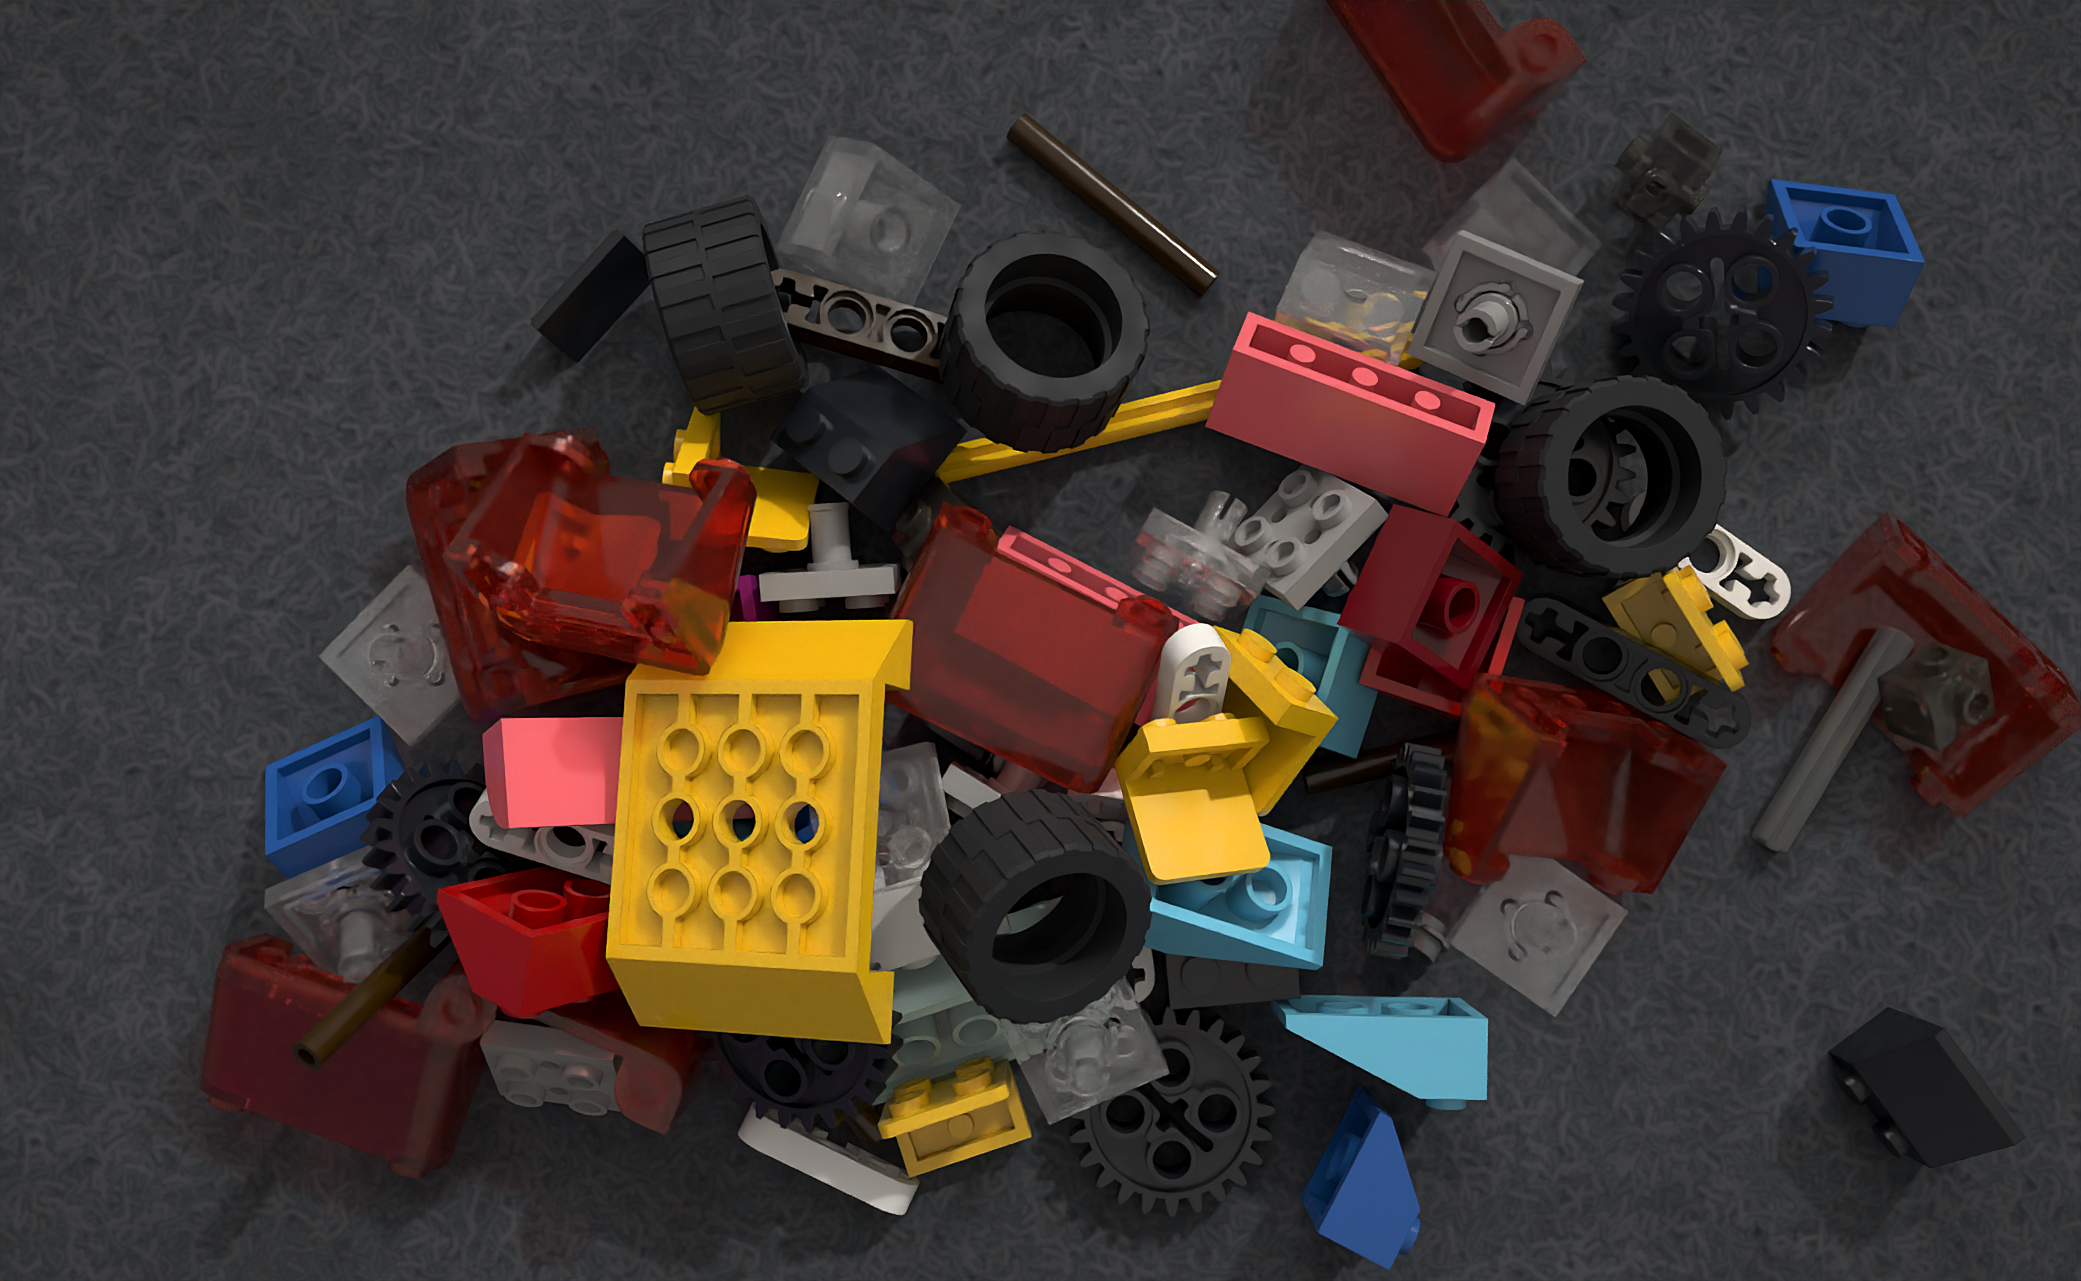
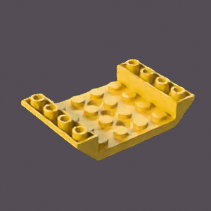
M834 620L667 623L629 675L625 688L606 960L639 1026L891 1044L894 972L870 970L885 690H910L913 621ZM686 801L693 811L694 821L688 835L680 839L673 829V815L677 807ZM748 803L755 813L756 823L751 835L744 841H740L733 830V818L737 809L741 805ZM810 804L818 814L819 827L814 838L804 844L796 835L795 819L798 812L804 806Z

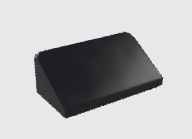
M618 229L616 231L613 230L535 314L530 324L569 358L579 362L650 285L644 254Z

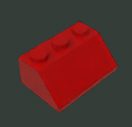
M547 865L438 889L436 902L473 992L500 1006L504 1014L520 1019L535 1018L542 1015L545 1010L572 1002H589L594 1000L596 995L620 988L606 960L611 885Z

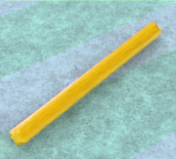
M1413 333L1348 348L1407 371L1417 369L1424 362L1407 354L1414 336ZM1222 380L1120 404L1114 418H1110L1106 428L1096 437H1090L1081 446L1073 449H1061L1057 453L1020 452L1013 450L1010 446L1001 443L996 444L985 437L957 444L935 472V477L939 483L946 484L1208 420Z

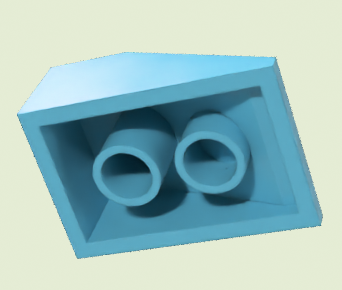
M1128 816L1125 821L1122 848L1145 874L1144 880L1150 887L1152 896L1150 903L1152 919L1150 928L1147 930L1144 938L1146 940L1144 946L1174 955L1310 970L1319 969L1323 966L1333 847L1260 823L1270 853V862L1261 871L1156 885L1150 882L1145 874Z
M1301 995L1300 999L1270 1001V1007L1286 1029L1419 1099H1426V1106L1442 1110H1460L1466 1108V1100H1487L1488 1018L1461 998Z

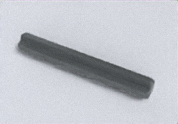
M1881 626L1876 630L1755 827L1752 837L1759 844L1779 854L1788 852L1913 649L1914 640L1906 633L1890 626Z

